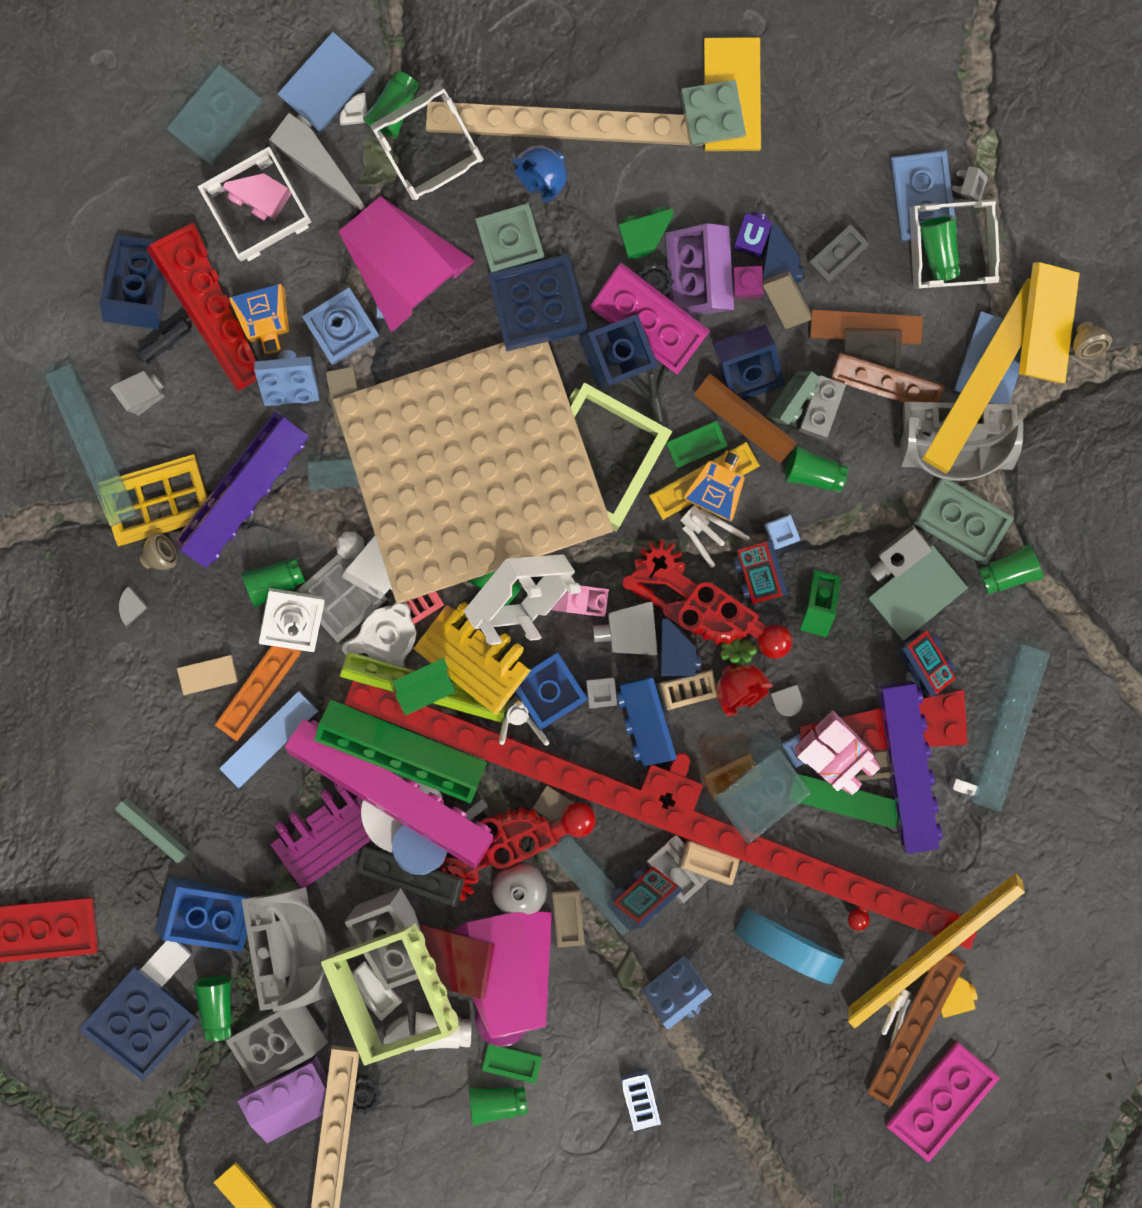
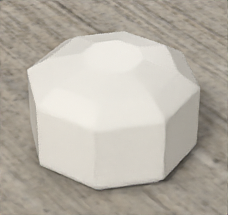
M345 531L336 542L337 553L344 559H356L365 548L364 539L356 532Z

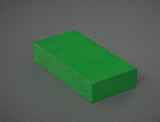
M717 421L666 443L676 469L728 447Z
M488 1044L482 1071L536 1084L542 1055L509 1046L497 1047Z

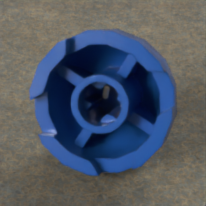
M541 145L530 146L512 161L513 164L518 166L514 172L520 182L530 193L535 189L539 194L543 195L540 199L543 202L552 201L565 187L567 181V169L564 164L565 158L557 149L552 150Z

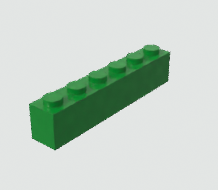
M330 700L319 723L314 739L316 742L468 803L472 802L487 762L479 760L474 756H469L449 746L439 744L422 735H417L397 725L387 723L372 715L362 713Z

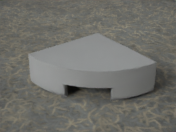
M131 587L125 589L119 601L120 617L123 623L128 626L148 608Z
M408 1014L398 1017L391 1023L385 1033L384 1044L411 1035Z

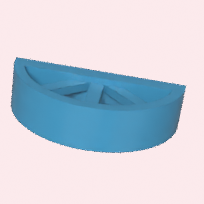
M748 907L734 931L740 938L766 955L823 983H833L845 960L844 957Z

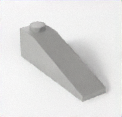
M288 113L269 139L272 145L362 211L365 208L364 204L310 129L312 124L301 115L295 118Z

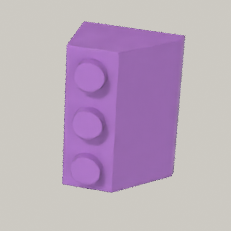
M702 224L665 233L668 271L672 272L671 278L675 281L671 285L672 292L669 293V299L689 315L714 314L734 310L729 226Z
M314 1056L242 1093L238 1103L249 1125L266 1143H269L323 1115L328 1077L317 1056Z

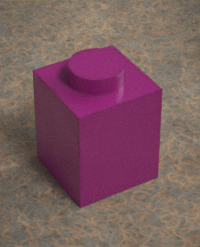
M762 266L733 268L734 300L761 299L763 295Z

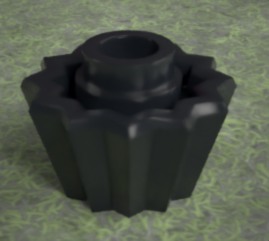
M654 262L650 266L644 265L643 270L637 272L639 277L665 297L667 293L672 292L671 285L675 281L671 278L672 272L666 270L665 265H657Z
M360 1076L356 1080L352 1107L355 1114L361 1112L366 1115L369 1111L375 1112L376 1106L381 1104L379 1098L382 1092L378 1090V1084L373 1083L371 1078L364 1079Z

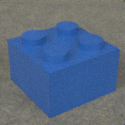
M558 652L530 669L531 671L516 689V693L540 730L588 700V697Z

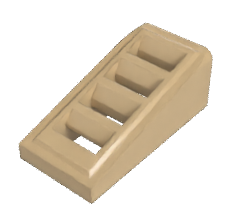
M713 670L696 673L695 676H683L656 683L662 710H670L716 697V682ZM701 678H704L707 689L706 694H703L700 683ZM689 681H693L696 693L694 697L692 696ZM678 684H682L685 699H681ZM668 687H671L674 702L671 700Z

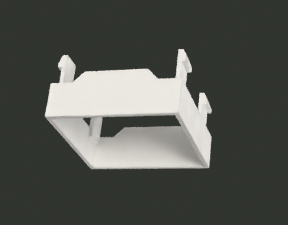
M441 84L370 125L412 200H417L424 193L434 191L465 173L472 165L483 161V157L460 119L453 101ZM442 94L444 102L455 116L468 140V146L473 155L413 189L409 181L404 180L389 153L391 148L379 130L400 121L429 104L433 98Z
M270 147L198 186L240 261L245 259L251 261L261 255L259 251L293 232H296V234L308 229V224L311 223L308 214ZM271 156L305 217L239 253L206 192L208 191L213 197L225 191L221 183L255 164L261 170L273 164L269 157Z
M994 199L979 200L977 202L924 204L909 208L914 289L999 282L998 221L995 215L996 201ZM951 207H986L989 277L978 278L977 281L944 283V280L923 282L921 284L922 251L918 210L921 212Z
M564 554L507 558L467 606L464 613L474 629L481 628L486 636V642L490 645L502 643L494 627L521 624L526 632V638L529 640H539L541 636L532 623L538 615H547L566 591L569 594H576L581 592L579 583H575L571 577L575 571ZM544 576L537 585L531 579V577ZM518 579L528 596L521 604L504 606L512 596V585Z

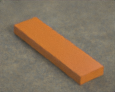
M271 646L215 723V726L238 741L303 651Z

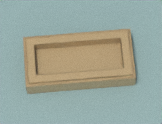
M232 655L177 668L183 695L239 682Z
M687 841L679 868L730 886L733 885L740 859L701 844Z

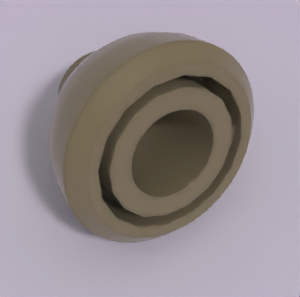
M1085 322L1076 329L1077 335L1074 338L1073 349L1077 358L1092 359L1108 350L1112 343V337L1105 329L1093 326L1091 322Z
M154 533L144 543L140 562L147 569L151 567L156 570L171 569L177 564L176 548L169 538L160 533Z

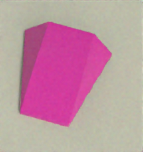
M381 196L338 231L391 333L412 316V309L448 278L452 277L455 279L475 261Z
M513 912L467 922L453 930V932L495 943L485 999L472 997L491 1039L546 1027L552 912H536L532 914Z

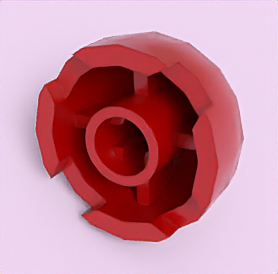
M731 664L722 671L723 676L719 679L716 686V699L725 715L734 716L738 714L736 709L745 705L751 708L769 694L767 688L773 687V685L759 668L749 664L739 666Z

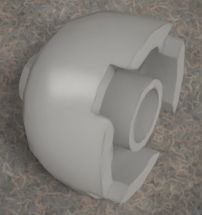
M519 862L510 867L503 868L494 879L492 888L494 903L504 914L513 912L536 913L541 909L546 900L547 885L545 878L539 869L529 863Z

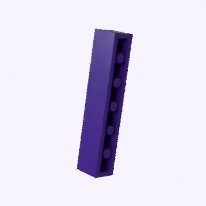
M275 410L175 539L174 543L180 551L205 568L210 563L215 562L226 542L235 537L238 527L243 520L252 515L257 502L261 497H265L270 492L274 480L278 475H282L287 470L289 461L295 453H299L304 448L306 439L309 436Z
M911 680L878 685L901 848L906 854L940 849L939 840H942L943 836L940 823H936L935 813L939 812L937 798L932 796L931 786L935 785L933 771L928 769L927 758H931V751L928 741L924 742L923 731H927L925 715L920 714L919 704L923 703L921 688L916 687V684Z

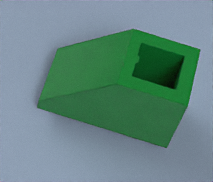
M659 207L649 211V215L639 218L638 215H632L622 219L623 223L618 225V231L627 261L655 252L673 219V209L665 210V207Z

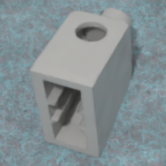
M912 525L878 553L881 560L871 567L869 571L878 582H881L891 573L897 578L929 554L932 548L915 526ZM895 553L903 555V559L898 563L891 560Z
M652 602L608 613L609 624L593 626L594 642L611 641L612 652L658 655Z

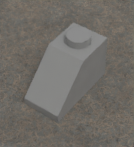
M145 371L110 387L126 411L138 416L165 397L161 391L164 385L155 374L150 376Z

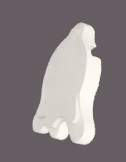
M405 602L395 603L392 606L381 607L372 611L363 622L360 633L354 638L345 641L342 645L343 653L345 655L347 651L358 655L366 653L369 658L405 668L406 656L411 651L416 640V629L410 616L411 609L409 605Z

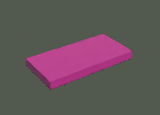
M622 263L618 265L589 307L610 324L638 314L654 357L677 375L710 332V330Z
M956 1040L885 1125L929 1162L998 1082L1000 1077Z

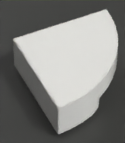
M365 93L355 95L345 105L340 115L341 126L365 123L363 117L367 114Z
M952 776L948 784L949 788L970 796L975 795L978 787Z

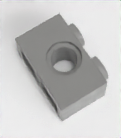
M819 376L820 380L816 384L818 389L814 396L808 400L798 431L824 440L829 435L846 384Z

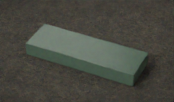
M128 798L121 801L115 808L120 815L176 863L184 860L190 853Z

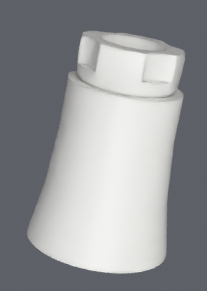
M416 1012L415 1034L438 1026L434 1015ZM458 1017L460 1028L452 1035L415 1048L414 1051L459 1048V1046L470 1047L471 1019L460 1020V1017Z

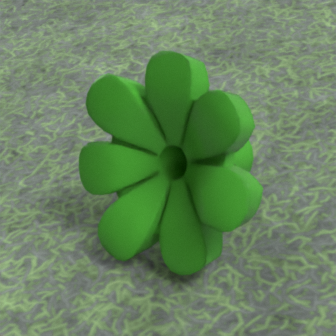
M737 638L731 642V645H726V642H722L721 648L723 651L720 654L723 660L730 659L733 664L739 666L751 661V655L756 653L757 646L752 645V641L749 639L740 643V639Z

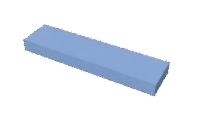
M298 691L219 769L240 788L291 738L303 719L309 721L319 710Z

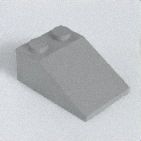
M401 888L356 905L345 921L357 944L415 923L419 931H421L415 911ZM402 939L363 953L385 991L418 979Z
M306 1006L276 1012L271 1011L225 1040L254 1087L311 1058L328 1043Z

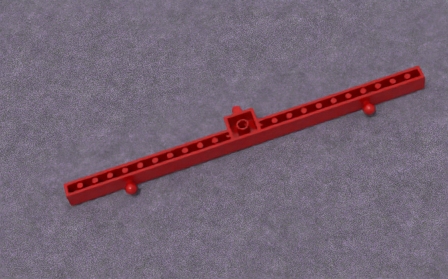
M353 681L344 703L357 710L444 743L443 745L449 746L452 749L457 748L855 904L858 906L857 909L852 910L847 919L849 926L853 930L862 931L868 927L870 923L868 910L937 936L963 915L694 809L703 788V783L686 776L691 761L685 752H678L676 754L677 759L672 760L669 769L657 764L649 765L641 787H638L506 735L505 743L500 745V732L431 705L405 716L394 692ZM671 793V798L674 800L673 803H668V806H664L662 800L659 799L660 796ZM977 931L959 946L970 950Z

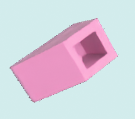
M264 173L225 182L223 186L226 192L229 193L227 196L229 200L239 206H242L243 203L247 204L252 208L251 213L263 221L267 217L275 221L292 194L287 187Z
M580 586V593L569 594L566 591L551 609L554 611L605 617L609 589Z

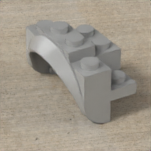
M904 402V432L900 441L901 467H919L939 478L956 481L977 479L989 475L998 469L1013 470L1020 456L1023 443V420H1019L1017 417V404H987L952 467L945 474L922 460L954 403ZM988 434H997L995 436L986 438Z
M306 887L241 899L260 1011L273 1009V1012L288 1010L325 998L322 983L325 972L321 961L328 957V943L322 923L309 905ZM274 913L279 917L280 920H275ZM290 976L288 985H286L285 977Z

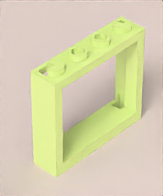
M584 383L580 390L574 389L568 400L571 404L574 418L587 398L656 436L615 513L612 514L607 511L612 528L617 532L672 431Z
M416 923L333 953L321 961L364 1066L447 1038L460 1028L458 1016L449 1003L447 990L438 977L436 964L427 951L424 936L419 931ZM402 939L438 1026L382 1045L346 959Z

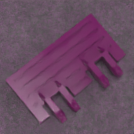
M335 782L336 790L345 799L347 805L340 808L329 791L326 789L320 791V795L327 805H324L306 818V821L312 828L311 831L295 811L289 814L291 822L303 837L296 841L284 823L279 821L275 824V828L281 837L270 845L301 888L310 885L371 841L365 832L361 818L363 800L359 797L354 798L348 790Z

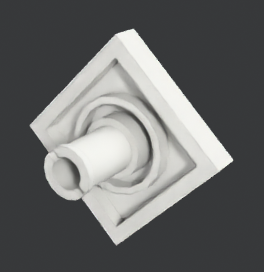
M268 588L259 644L314 652L325 601L324 597Z

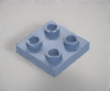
M347 288L302 316L332 365L379 337L378 332L350 288Z
M284 350L279 353L278 360L255 362L254 371L264 406L320 401L319 388L311 357L296 358V354L293 351Z
M685 956L641 990L662 1024L668 1030L685 1016L689 1018L694 1017L695 1015L691 1012L692 1010L698 1014L700 1004L712 995Z

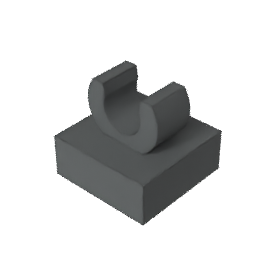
M478 789L471 803L461 799L453 802L455 807L467 814L466 819L474 824L477 822L475 816L483 811L487 816L490 814L487 808L488 805Z

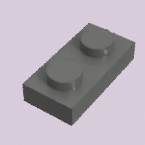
M850 224L809 262V265L828 284L870 244Z

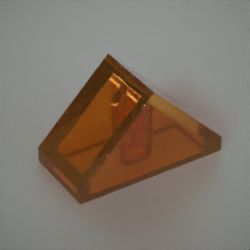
M751 753L715 766L702 776L713 802L762 779Z

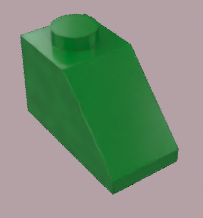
M814 570L803 608L800 625L801 631L827 637L836 615L841 582L840 576Z

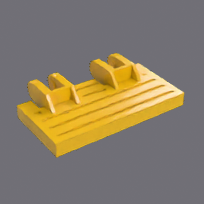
M463 602L455 610L446 605L413 649L430 663L444 658L448 666L446 672L449 678L488 710L497 715L531 671L519 661L510 670L519 656H521L524 648L520 644H515L499 662L497 659L510 643V636L504 633L500 636L501 644L490 645L485 640V634L477 630L470 639L476 629L473 628L469 620L465 622L460 630L458 629V626L466 617L464 610L469 604Z

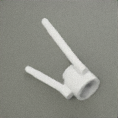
M694 505L680 521L685 525L683 530L690 536L709 566L713 568L715 563L694 533L696 531L699 534L703 530L720 546L724 545V541L707 526L709 524L707 519L745 541L749 540V536L712 515L707 510H700Z
M515 695L513 699L506 703V714L502 720L499 744L503 745L505 743L509 723L521 725L527 722L543 744L548 745L549 741L535 723L531 714L528 713L519 696Z
M903 989L886 1003L887 1006L891 1007V1010L881 1031L883 1035L887 1034L896 1012L899 1011L891 1044L903 1023L906 1009L911 1001L909 999L911 992Z

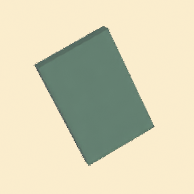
M939 478L913 524L986 566L1014 517L951 480Z
M931 545L932 551L899 577H892L867 598L902 641H905L968 589L933 545Z

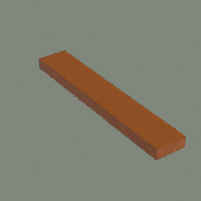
M948 953L930 968L867 1094L890 1107L893 1105L966 964L965 961Z

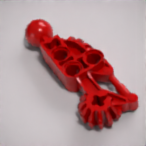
M660 539L659 549L656 550L654 543L650 541L648 545L652 550L651 553L643 548L640 550L641 554L647 556V560H635L636 572L631 576L625 577L623 580V586L626 589L633 591L646 601L652 602L663 610L666 617L693 635L697 636L699 634L703 636L702 640L704 641L709 639L715 641L714 644L717 645L722 642H726V645H731V642L735 639H741L750 634L757 639L760 652L770 659L785 657L791 650L793 638L786 627L779 624L766 626L757 620L759 618L758 614L714 584L702 582L697 585L683 576L685 564L683 562H674V558L682 555L681 551L673 555L670 554L675 546L673 543L668 546L667 550H664V540ZM665 556L667 558L665 560V563L668 565L667 568H660L650 578L649 576L655 566V563L652 561L653 558ZM639 582L667 584L687 599L666 603ZM702 587L713 589L714 597L711 601L702 602L698 598V592ZM727 602L734 603L737 607L736 614L731 618H726L721 613L722 606ZM686 610L697 612L698 620L695 624L687 625L683 622L682 615Z
M580 802L567 806L562 813L561 819L554 823L551 820H547L544 816L541 818L537 814L536 809L528 811L521 807L518 811L509 809L506 811V814L500 812L480 821L486 826L490 822L495 823L498 827V834L493 838V842L475 869L454 857H445L443 864L436 869L453 875L458 874L459 877L465 879L459 899L464 901L466 900V893L473 894L475 891L469 883L475 884L479 882V870L489 865L501 869L515 865L561 843L559 838L565 835L576 838L585 837L595 827V813L590 806ZM526 836L532 837L535 842L532 851L525 850L522 845L523 839ZM501 848L509 851L510 858L507 863H503L498 859V851Z

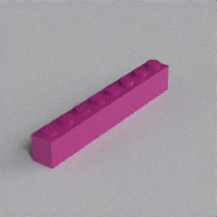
M305 719L302 720L285 745L289 755L474 869L477 867L493 842V835L490 833L491 829L479 821L476 824L466 819L467 814L457 807L452 809L442 804L444 802L443 799L432 792H429L427 795L420 791V786L411 779L405 778V780H402L395 775L396 773L314 741L319 723L314 720L311 723Z

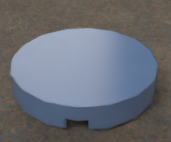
M405 825L397 829L392 839V854L395 861L404 871L413 875L431 873V871L443 864L447 855V851Z

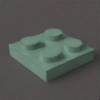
M736 80L681 89L680 95L690 146L739 139L746 136Z
M529 203L476 218L491 273L545 258Z
M796 371L765 417L773 423L789 425L790 422L794 423L803 411L801 406L805 400L811 399L818 389L816 384L820 377L812 371Z

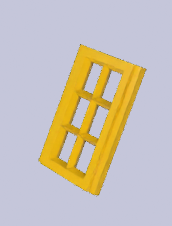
M195 454L99 483L118 547L149 538L154 533L163 534L185 527L208 498ZM190 472L193 487L172 493L168 478ZM162 480L167 495L144 501L140 486ZM135 488L139 503L117 509L113 495ZM196 492L199 507L178 513L174 498ZM168 500L172 515L150 521L146 506ZM141 508L145 523L123 529L119 514Z

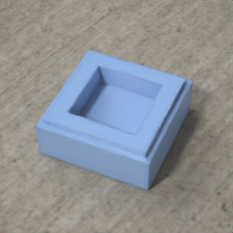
M791 514L764 524L775 550L800 541Z

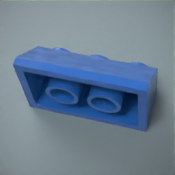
M650 675L620 684L621 691L616 692L620 708L626 707L629 717L625 718L624 722L628 735L634 733L637 744L632 745L636 761L642 760L643 766L676 760V754L653 677Z

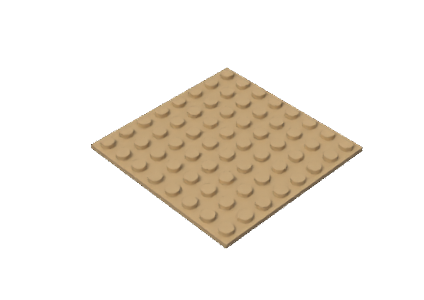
M503 342L333 399L397 604L497 571L507 558L542 556L613 532L548 342L507 352Z

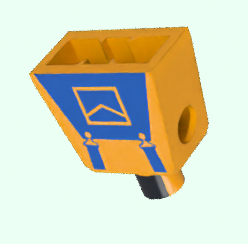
M278 284L230 297V302L247 339L251 342L261 340L265 354L280 351L281 348L277 336L289 332L285 288Z
M725 451L719 465L708 461L682 499L729 522L732 521L745 478L734 472L741 457Z

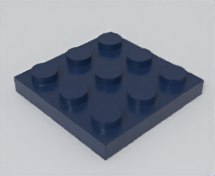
M569 254L488 274L506 352L588 332Z
M134 965L80 1025L79 1031L144 1081L197 1022L199 1016L138 966Z

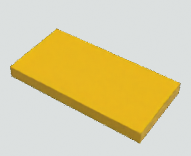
M704 38V85L736 80L746 131L744 138L705 144V151L761 150L760 38Z
M1041 262L1033 263L1019 375L1054 383H1065L1079 281L1078 272Z

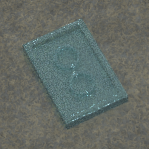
M219 65L168 126L167 130L211 166L263 104V100Z
M776 749L714 799L748 844L812 793L780 749Z

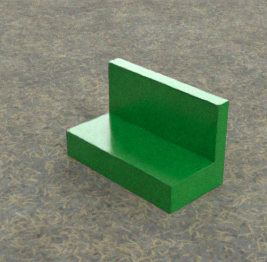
M444 658L392 681L391 688L405 716L456 692L446 672L448 666Z

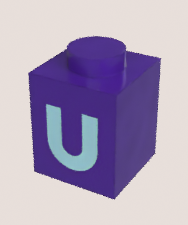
M752 212L751 215L746 213L733 250L760 258L772 224L771 221L767 220L768 217L758 212Z

